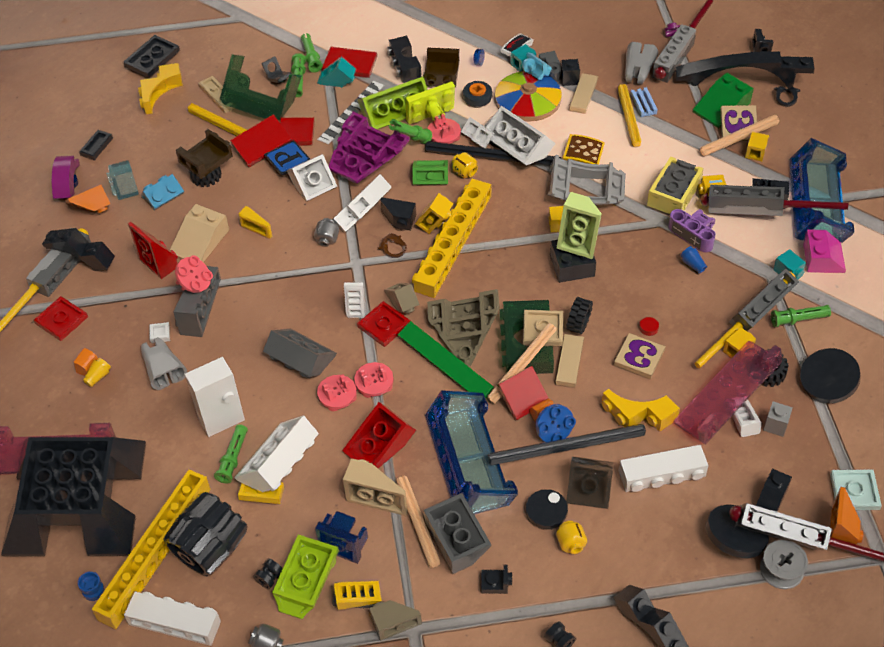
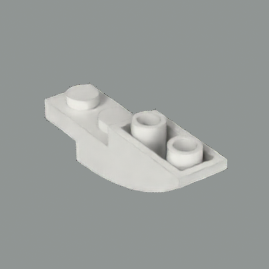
M379 174L332 220L336 221V224L345 233L392 186Z

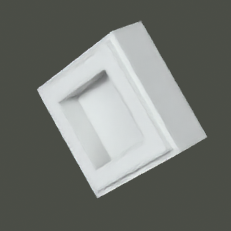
M169 322L150 324L151 343H154L153 339L157 337L164 342L170 341Z

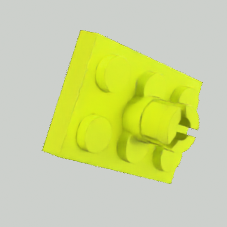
M453 82L406 97L407 123H416L432 117L434 121L435 116L439 118V115L441 117V114L445 115L444 112L454 109L455 85Z

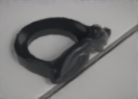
M783 86L774 88L776 91V101L779 105L790 107L797 102L800 89L795 87L786 89ZM782 92L792 93L794 98L791 102L786 103L780 99V94Z

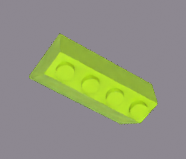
M420 77L358 99V103L363 116L367 117L369 126L379 129L390 125L389 122L392 119L397 121L406 119V97L428 89L424 77Z

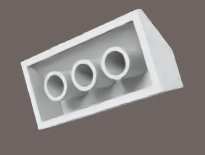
M503 106L499 108L486 126L487 129L494 133L491 141L525 165L546 158L556 144L545 134Z
M304 415L280 423L235 476V479L261 492L276 490L281 484V479L292 471L294 463L302 459L304 456L303 452L314 444V439L319 433Z

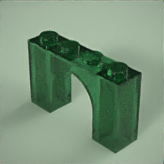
M549 300L503 301V309H499L500 321L503 320V324H500V336H504V340H501V351H505V355H502V367H506V373L529 347L519 343L514 338V335L519 330L524 329V310L550 311ZM543 346L526 368L533 366L536 374L553 373V346Z

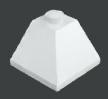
M323 154L287 170L294 187L306 201L337 187Z

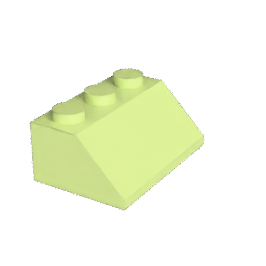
M570 192L563 207L557 249L593 259L602 213L589 197Z

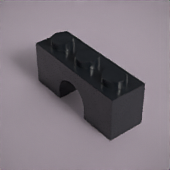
M408 36L389 39L387 53L388 56H391L393 67L396 66L397 76L401 77L402 82L405 83L422 77L417 56L412 57V45Z

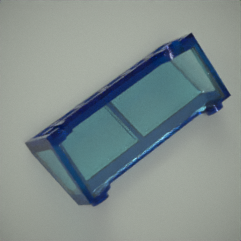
M810 138L789 159L792 200L843 202L840 172L847 167L846 153ZM793 208L795 238L799 240L805 239L807 230H827L841 243L855 233L854 224L852 222L845 223L844 210Z
M441 390L426 412L425 417L450 498L462 493L474 514L509 506L518 495V489L512 480L505 482L500 464L490 465L488 462V454L495 452L483 417L488 411V403L484 393Z

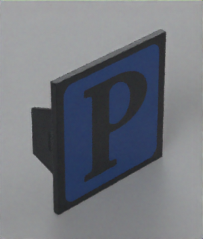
M294 140L264 154L281 176L288 173V169L310 160L308 155Z

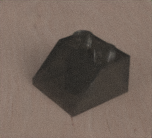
M572 457L566 502L608 509L614 462Z

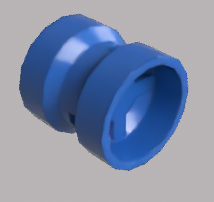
M85 572L78 579V587L85 599L89 601L98 600L105 591L100 577L95 572Z

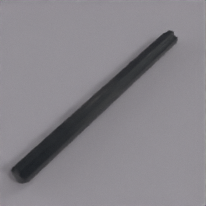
M429 141L425 145L427 152L452 155L466 152L472 157L521 162L505 150ZM547 155L546 158L531 164L551 166L554 156Z
M637 424L488 454V462L490 465H496L644 436L646 428L644 424Z

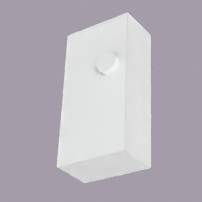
M223 357L185 373L198 419L208 437L245 420L233 373Z

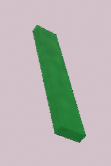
M412 321L398 334L399 338L480 403H483L494 389V386Z

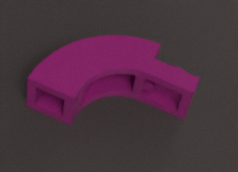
M74 155L56 156L52 167L53 199L71 198L75 194L74 172L80 164L79 159H74Z

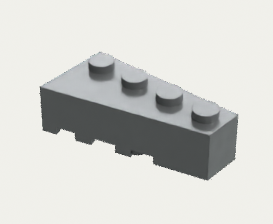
M207 266L212 272L213 278L206 290L200 293L183 291L173 311L176 327H178L180 335L203 337L221 281L218 267Z

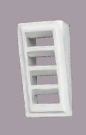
M344 283L346 316L348 318H364L366 313L364 284Z
M743 396L727 400L728 408L741 437L759 434L761 432V421L747 397Z

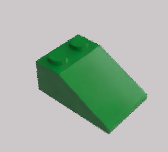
M727 72L716 80L692 112L719 129L721 127V106H748L751 104L754 88Z

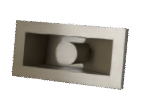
M398 283L384 289L385 294L399 312L406 314L414 311L415 306L420 305L410 283Z
M391 600L378 602L369 608L371 620L380 641L422 624L419 610Z

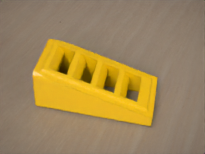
M245 206L239 212L241 226L271 239L270 224L251 208Z
M379 581L334 583L338 610L382 602ZM369 589H373L374 597H370ZM360 590L365 591V597H361ZM356 591V597H352L351 592ZM342 593H347V598H343Z

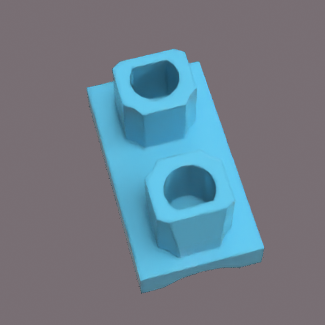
M527 53V59L522 64V69L525 72L530 73L539 80H542L543 76H549L552 67L532 53Z

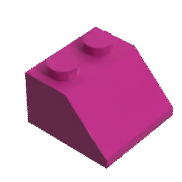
M807 230L803 243L807 272L845 273L846 268L841 242L827 230Z

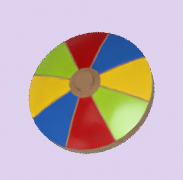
M525 71L506 76L499 82L495 90V102L498 109L503 106L525 122L540 121L550 117L558 110L562 99L561 88L553 78L543 76V79L539 80Z

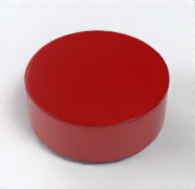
M653 317L643 318L640 321V332L646 336L657 334L659 322Z

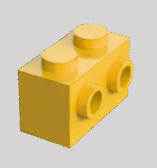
M438 193L423 210L415 224L430 234L436 227L439 228L444 220L448 219L452 213L450 209L453 203Z

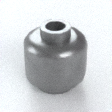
M324 218L317 222L314 238L318 241L319 245L327 247L329 244H334L337 241L339 226L336 224V221Z
M261 624L259 627L255 626L248 644H251V647H281L284 640L280 638L281 631L267 624Z

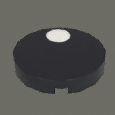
M542 489L534 492L526 503V516L529 522L543 530H552L559 527L568 515V504L565 498L560 493L551 489Z

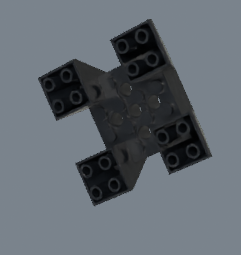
M28 437L24 440L16 476L17 480H20L19 489L8 516L1 555L45 556L50 525H81L87 556H129L132 550L136 516L111 499L114 479L142 478L146 441L118 437Z

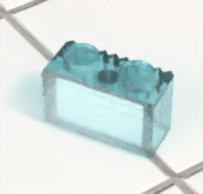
M129 160L108 166L109 172L106 173L109 183L113 182V185H110L113 195H117L118 200L139 195Z

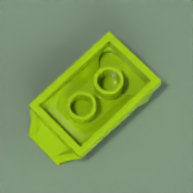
M302 535L297 536L272 592L279 612L303 619L314 608L330 570L336 564V556L339 552L337 546Z

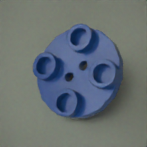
M552 404L540 412L536 420V431L538 436L545 442L565 439L570 435L576 420L566 406Z

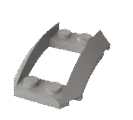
M559 155L554 156L550 167L552 174L548 196L566 201L570 194L571 176L586 179H606L605 196H587L595 205L621 203L624 201L626 173L621 169L618 171L614 168L612 162L609 164H587L571 159L566 161L560 159Z

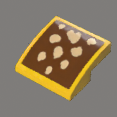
M570 134L562 159L566 161L571 159L587 164H599L605 142L584 135Z

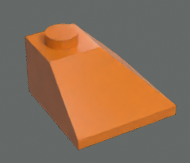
M102 185L65 200L66 204L91 212L97 210L98 213L107 210V205L110 204Z
M840 487L831 509L830 528L832 530L830 537L857 545L863 539V530H860L861 521L845 487Z

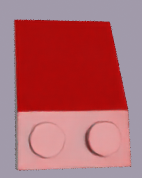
M128 223L139 260L160 279L173 272L178 264L177 254L173 250H169L163 241H158L154 236L134 223Z
M378 402L342 451L352 459L365 460L379 469L407 444L416 432V429L390 408Z

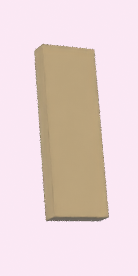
M582 73L570 104V111L586 114L598 81V76Z
M213 76L199 82V87L224 113L239 107L236 99Z
M565 334L556 385L575 388L584 337Z

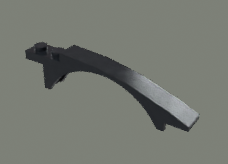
M780 51L746 52L712 57L677 66L676 80L692 81V86H698L707 77L719 71L736 67H754L773 73L785 83L787 88H790L794 85L796 73L813 74L815 67L813 57L781 56Z

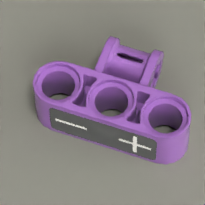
M675 209L670 213L668 228L671 232L701 252H710L713 249L716 234L712 227L715 224V218L708 217L701 209L697 210L693 215H689L681 209Z

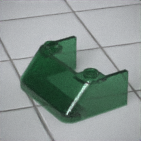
M232 54L220 95L222 103L264 119L274 114L277 120L280 121L295 100L302 75L289 74L286 88L279 92L277 99L249 89L250 78L247 74L241 72L245 56Z

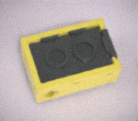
M670 156L649 190L647 206L668 214L675 209L685 211L698 189V184H701L704 168L696 167V165L679 159L676 160V158Z

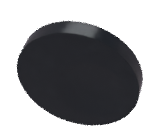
M826 348L814 352L804 361L800 371V379L803 389L811 398L823 403H837L848 399L856 392L860 384L861 373L858 362L851 354L841 349Z
M721 505L714 508L706 521V532L716 547L738 558H753L764 551L768 544L769 536L735 526L736 522L730 518L729 513L731 508L736 505Z

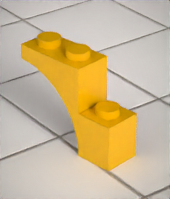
M179 63L159 66L160 73H157L156 78L140 80L141 87H138L139 95L142 97L139 98L140 106L145 109L146 114H153L154 104L161 95L171 89L183 86Z
M610 389L602 394V407L606 412H610L621 426L637 425L644 419H647L648 423L660 432L678 420L680 408L667 395L653 401L637 402L622 398Z

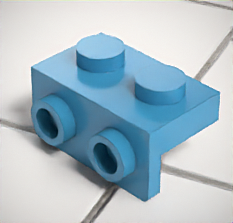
M171 174L168 177L167 175L162 176L154 185L151 183L145 186L141 196L143 199L146 198L153 210H156L183 194L184 190L174 175Z

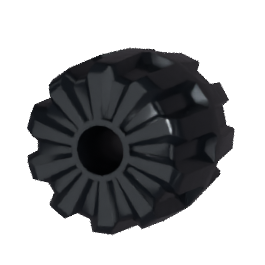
M203 492L182 511L163 540L167 548L182 563L201 575L210 576L231 556L246 534L248 526L246 522L241 520L242 516L239 513L231 510V506L228 503L221 502L220 498L214 494Z

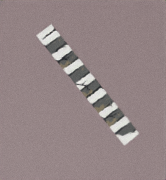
M373 81L318 140L329 144L342 131L343 123L353 111L356 113L361 111L358 99L378 93L384 85Z

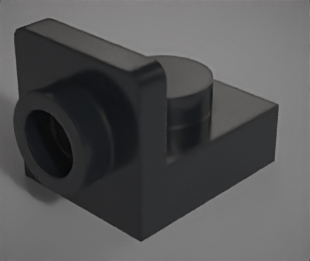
M755 29L752 39L754 52L772 51L773 40H765L762 29Z
M503 565V570H481V594H508V586H512V572H508V565Z

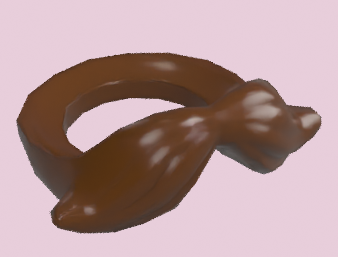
M391 233L382 239L378 250H382L388 257L398 258L405 254L407 245L401 239V235L397 236ZM390 239L392 242L400 245L403 248L402 252L398 254L390 253L387 240Z

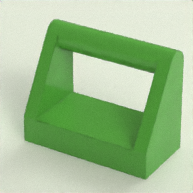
M448 160L413 161V184H448Z

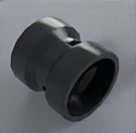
M267 558L263 563V568L257 570L253 577L262 587L270 589L274 585V580L279 578L282 567L274 560Z
M560 621L553 624L544 635L548 642H554L555 647H572L576 641V637L571 632L565 631V626Z

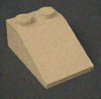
M195 204L185 216L170 250H173L181 260L195 255L204 262L229 231L226 215Z
M351 458L343 478L346 501L406 516L405 490L372 463L362 459L356 460Z

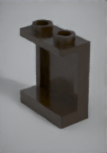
M427 47V62L425 72H423L426 86L437 87L453 82L456 88L460 64V49Z
M209 129L205 130L206 138L189 150H185L182 147L176 149L178 162L201 179L233 157L232 146L229 141L222 139L216 132H212Z

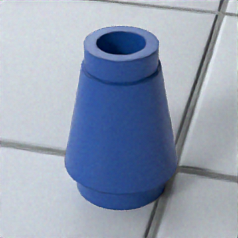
M690 246L681 253L682 261L699 274L706 270L707 265L696 248Z

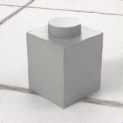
M772 402L764 431L784 437L793 407Z

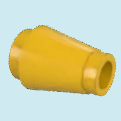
M101 358L94 360L83 381L88 386L93 387V385L110 373L109 369L111 366Z

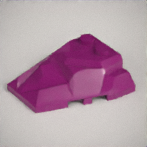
M353 111L343 123V132L341 137H338V146L333 151L328 167L330 171L350 181L359 183L399 154L409 142L410 137L394 131L390 136L370 127L367 117Z

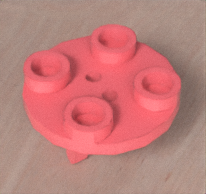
M441 114L440 119L438 116H435L434 121L428 126V129L432 131V142L450 144L460 139V125L452 119H447L444 114Z
M197 256L186 257L176 265V284L182 286L181 290L200 293L210 285L213 274Z
M367 363L356 371L354 377L356 388L366 398L380 396L391 391L393 387V372L383 363Z
M344 374L332 375L321 381L318 386L317 396L320 403L330 411H337L349 406L356 400L357 389L354 381L344 376Z

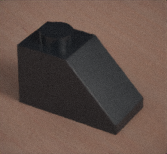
M578 59L559 61L562 68L560 73L562 86L578 85L580 78Z
M381 197V212L394 228L411 231L417 215L416 203Z
M772 468L756 506L765 509L771 508L773 511L778 512L789 488L792 476Z

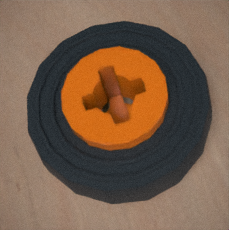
M472 81L465 85L463 89V99L470 106L481 107L487 105L493 96L492 87L483 81Z

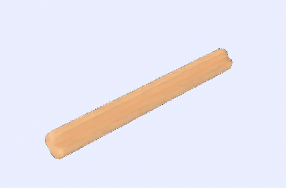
M772 115L702 146L700 152L702 156H707L750 137L752 132L759 133L777 125L779 118L777 115Z
M548 323L499 383L526 368L557 330L553 324ZM498 386L487 397L494 404L502 396Z
M398 477L397 484L406 492L407 510L430 568L440 565V560L408 477Z

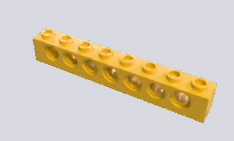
M471 179L469 184L465 185L462 196H459L457 199L456 207L451 209L452 213L448 221L443 223L441 233L436 235L433 247L428 249L426 259L421 261L418 273L413 275L414 292L432 298L436 297L491 198V184Z
M190 469L186 472L93 606L92 611L99 622L114 629L118 628L125 617L124 614L134 592L141 593L170 551L163 540L168 530L182 511L203 492H210L211 489L206 476Z

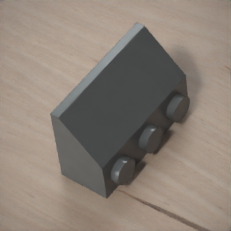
M291 328L271 330L263 352L269 354V358L285 363L284 366L300 371V374L307 378L320 375L337 354Z
M462 493L423 510L425 524L452 574L472 566L491 547L488 537Z

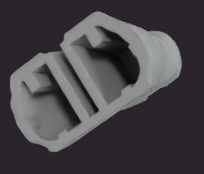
M631 42L628 44L625 69L626 82L631 83L633 78H638L637 84L642 85L658 56V49L655 45L644 44L643 52L641 53V43Z
M157 337L153 339L155 346L152 348L148 346L147 342L141 345V353L151 386L156 390H161L170 385L166 373L172 383H177L185 379L187 369L173 354L167 344Z

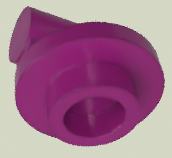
M676 22L667 24V27L664 28L665 37L674 36L680 25H677Z

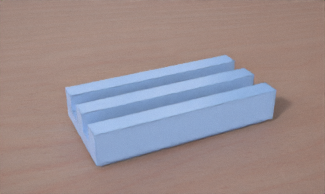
M647 87L643 88L642 91L637 89V92L631 90L630 95L641 117L657 114L658 109ZM637 96L640 97V99H641V101H642V104H643V107H642V105H641V103H640V101H639V99H638Z

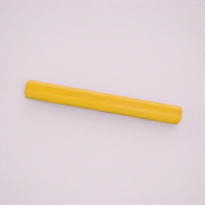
M620 84L618 86V93L633 147H639L642 141L626 84Z
M194 103L188 106V112L236 136L247 130Z

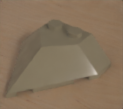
M497 289L479 292V297L453 302L446 299L427 302L428 321L436 328L452 353L468 367H471L500 309Z

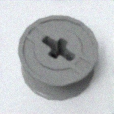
M788 540L774 541L764 551V557L760 563L762 577L775 588L784 590L794 588L800 584L804 577V572L808 567V558L805 551L796 543Z

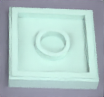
M831 470L830 477L835 499L840 487H845L855 510L881 509L882 505L874 470Z

